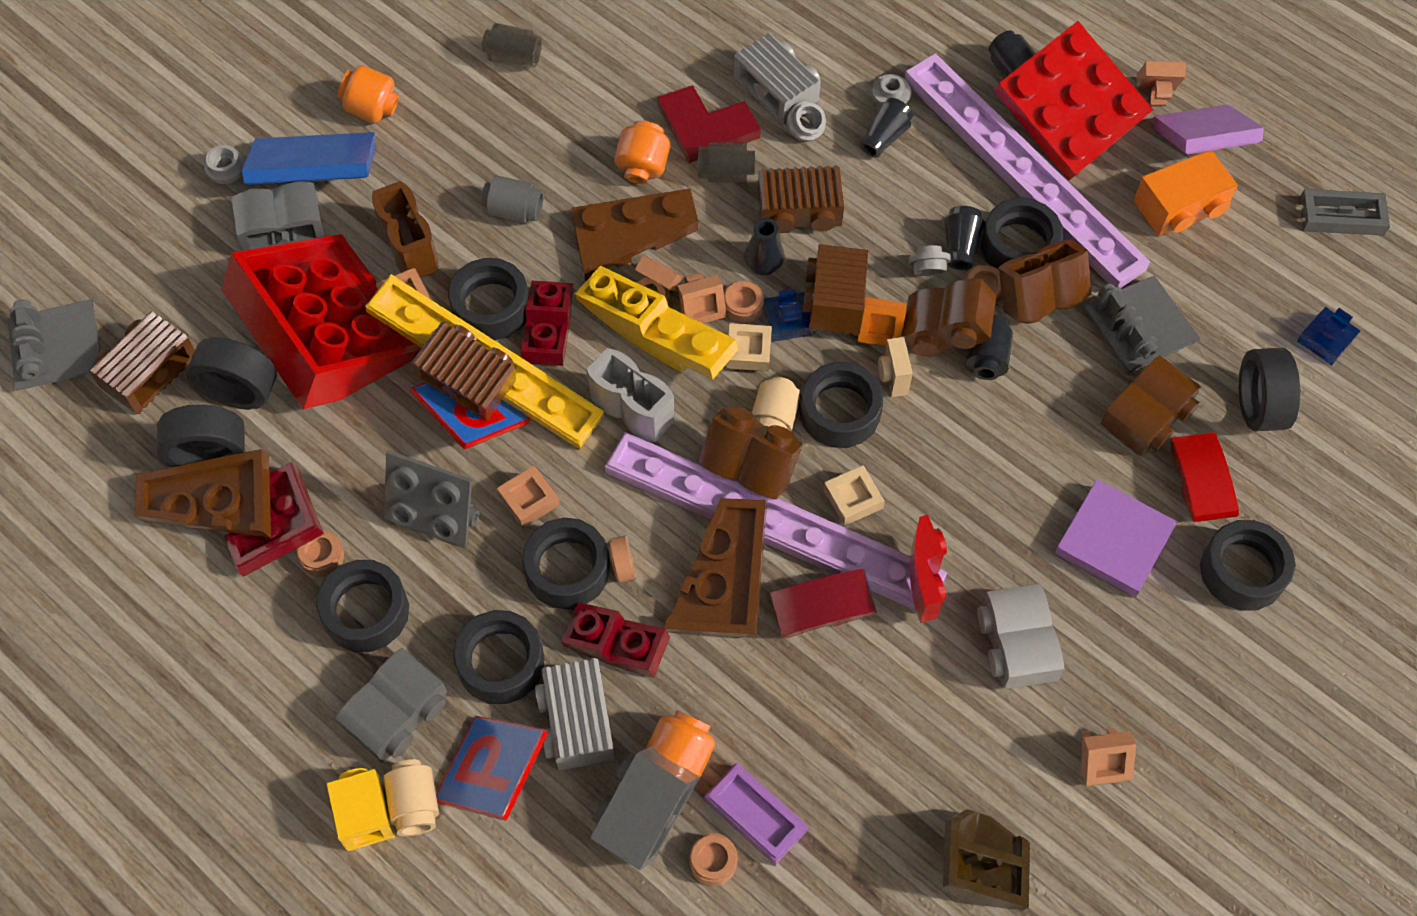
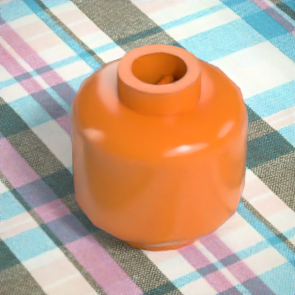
M360 65L354 71L349 69L346 71L341 81L337 98L342 100V108L346 113L376 124L382 120L384 115L392 117L400 95L394 93L395 84L392 77L367 66Z
M635 121L632 126L622 129L614 163L619 170L625 173L624 178L636 184H646L648 179H656L664 173L670 141L663 134L664 130L659 125L648 121Z
M676 710L674 717L666 715L659 719L646 748L653 747L670 761L700 777L715 747V740L708 733L711 726Z

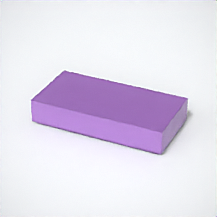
M737 762L704 795V801L775 866L808 831L807 824Z

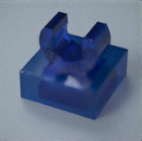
M795 289L778 291L776 297L764 298V312L767 324L772 326V342L813 336V331L809 328L811 314L803 313L805 292L796 293Z
M1325 306L1301 333L1297 342L1330 365H1333L1352 344L1361 330L1350 324L1353 316L1341 308H1338L1334 313Z

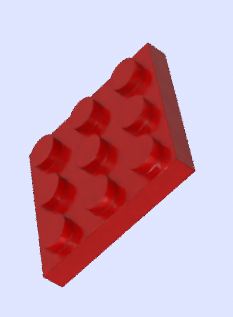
M1079 21L1071 25L993 89L995 94L1069 181L1153 111L1152 107Z

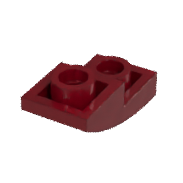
M531 281L526 305V326L520 349L521 358L530 364L563 366L571 317L573 283Z
M864 569L818 578L770 593L782 637L791 638L828 625L836 627L877 613Z
M578 602L561 643L564 647L587 657L654 678L669 642L670 635L664 628L624 620L619 611Z

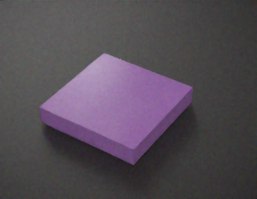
M1229 104L1154 116V130L1185 154L1249 145L1263 141L1264 127Z
M1097 479L1054 554L1136 598L1178 521Z

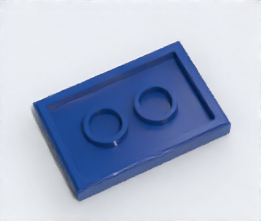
M375 132L255 138L242 168L244 183L265 184L367 178L376 149Z

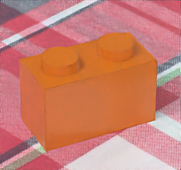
M1211 150L1143 176L1133 202L1156 235L1160 237L1172 231L1176 233L1182 232L1194 222L1207 217L1213 219L1225 213L1231 205L1230 201L1238 184Z

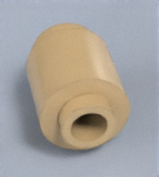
M773 377L770 380L761 382L752 410L754 419L764 426L778 425L792 431L801 400V392L792 381L783 377Z
M416 759L403 760L393 764L392 771L383 777L390 824L396 826V832L399 836H415L432 831L436 828L435 818L439 815L432 768L421 765V761Z

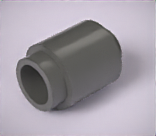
M495 175L492 182H486L483 187L481 204L487 207V214L489 216L527 223L529 220L538 221L544 202V190L535 188L534 183Z

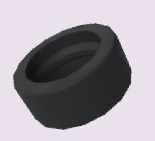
M1028 198L1006 200L991 210L985 222L981 250L987 263L999 269L1002 264L1009 260L1038 252H1018L1008 248L998 236L1001 228L1012 224L1031 227L1043 236L1046 247L1063 241V226L1058 215L1044 203Z
M482 258L467 263L451 279L448 299L452 314L494 341L511 336L526 321V305L529 295L528 286L524 274L514 264L500 258ZM501 284L513 291V302L499 313L491 315L476 314L469 311L465 305V299L468 294L479 286Z
M212 337L203 339L197 345L186 374L187 380L204 396L230 407L250 410L258 409L266 404L277 378V369L268 357L247 344L232 339Z
M1284 347L1251 349L1247 351L1241 362L1238 385L1240 407L1247 427L1254 432L1292 428L1297 420L1301 395L1299 372L1292 353Z
M833 362L820 366L808 376L802 388L800 418L805 430L816 441L830 447L849 448L862 444L874 434L881 419L883 391L877 378L866 368L850 362ZM834 387L848 388L857 392L865 399L867 408L864 416L859 420L849 423L834 422L825 418L817 410L816 399L824 390Z
M206 404L177 407L164 413L157 422V455L159 460L168 467L245 452L244 421L235 412L223 407Z
M563 517L547 521L532 532L524 545L522 563L528 588L538 600L553 608L573 609L577 607L578 602L588 604L600 595L608 582L610 561L605 539L594 526L581 519ZM573 542L587 547L592 554L593 566L590 574L580 582L570 585H557L547 581L541 574L539 567L541 556L553 545Z
M1236 520L1222 526L1204 549L1200 562L1202 580L1211 595L1224 605L1241 611L1260 610L1273 604L1293 580L1296 567L1293 549L1285 537L1270 525L1255 520ZM1231 544H1244L1257 549L1265 555L1272 566V580L1263 587H1250L1239 583L1228 574L1222 564L1221 557L1226 547Z
M354 560L338 566L326 576L318 590L316 608L324 629L338 646L350 651L372 652L386 647L401 634L408 621L409 602L399 576L389 566L375 560ZM361 584H378L382 586L390 597V608L387 614L376 624L363 629H352L344 626L336 613L337 604L342 595L352 587Z
M492 610L475 616L461 629L455 640L453 652L454 663L462 685L473 697L488 704H508L522 699L535 688L544 668L545 656L537 629L527 618L512 611ZM495 634H512L523 642L527 651L526 663L523 669L514 677L503 681H487L481 678L472 665V654L476 645L486 637Z

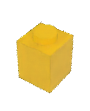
M365 768L348 770L339 776V780L327 783L338 839L347 851L395 838L394 828L389 820L384 785L375 769L370 771Z

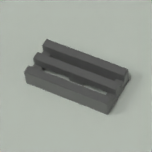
M1304 189L1299 198L1300 205H1303L1301 218H1305L1302 224L1303 231L1384 236L1390 228L1385 193ZM1315 206L1338 207V209H1336V208H1319V207H1315ZM1355 208L1376 209V211L1355 210Z

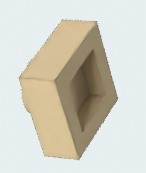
M729 323V336L736 339L738 351L728 361L726 368L769 371L772 326Z
M904 337L887 339L884 356L878 358L880 379L882 382H888L891 397L908 395L913 372Z
M864 465L824 482L823 491L843 526L883 509L885 501Z

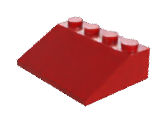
M342 234L231 253L221 290L265 355L272 361L278 374L303 410L337 402L413 361L422 349L411 340L367 313L365 306L378 291L376 287L377 282Z

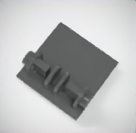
M1155 275L1124 289L1114 287L1112 283L1107 284L1098 292L1101 297L1100 299L1083 307L1128 373L1151 363L1159 355L1165 357L1200 341V337Z
M21 299L13 303V307L9 311L10 318H7L16 391L91 374L89 370L94 366L96 357L101 353L92 299L37 311L28 300Z
M388 450L386 452L384 520L465 548L468 539V525L474 527L480 511L473 508V503L470 502L472 479Z

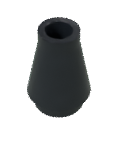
M893 97L879 103L866 135L860 142L862 150L871 157L879 158L885 149L911 127L912 110L904 102Z
M953 207L949 210V216L944 219L947 249L951 257V262L948 263V266L952 269L968 270L973 266V258L985 226V221L981 218V211L975 207Z
M762 218L754 224L753 233L744 252L746 264L753 272L760 275L774 273L781 267L785 259L784 249L779 236V226L770 218Z

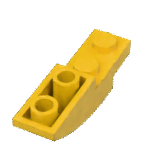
M599 266L575 293L576 299L607 326L657 360L681 373L688 367L714 379L738 351L736 339L669 308L664 295L605 267Z

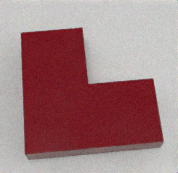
M693 85L657 97L658 108L688 163L761 138V129L745 101L708 113Z
M292 461L269 473L271 538L237 533L225 535L235 568L243 577L324 535L300 471Z

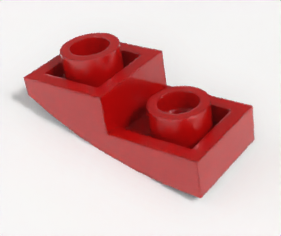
M1210 432L1171 438V453L1182 477L1181 493L1193 522L1238 517L1239 507L1232 478L1216 433Z
M928 514L919 517L910 555L911 592L920 623L937 619L943 600H946L945 587L938 574L943 557L947 554L946 541L942 531L939 528H933Z

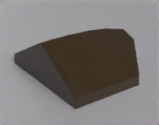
M969 809L946 820L943 888L964 904L1019 910L1028 909L1030 842L1022 836H1015L991 816Z

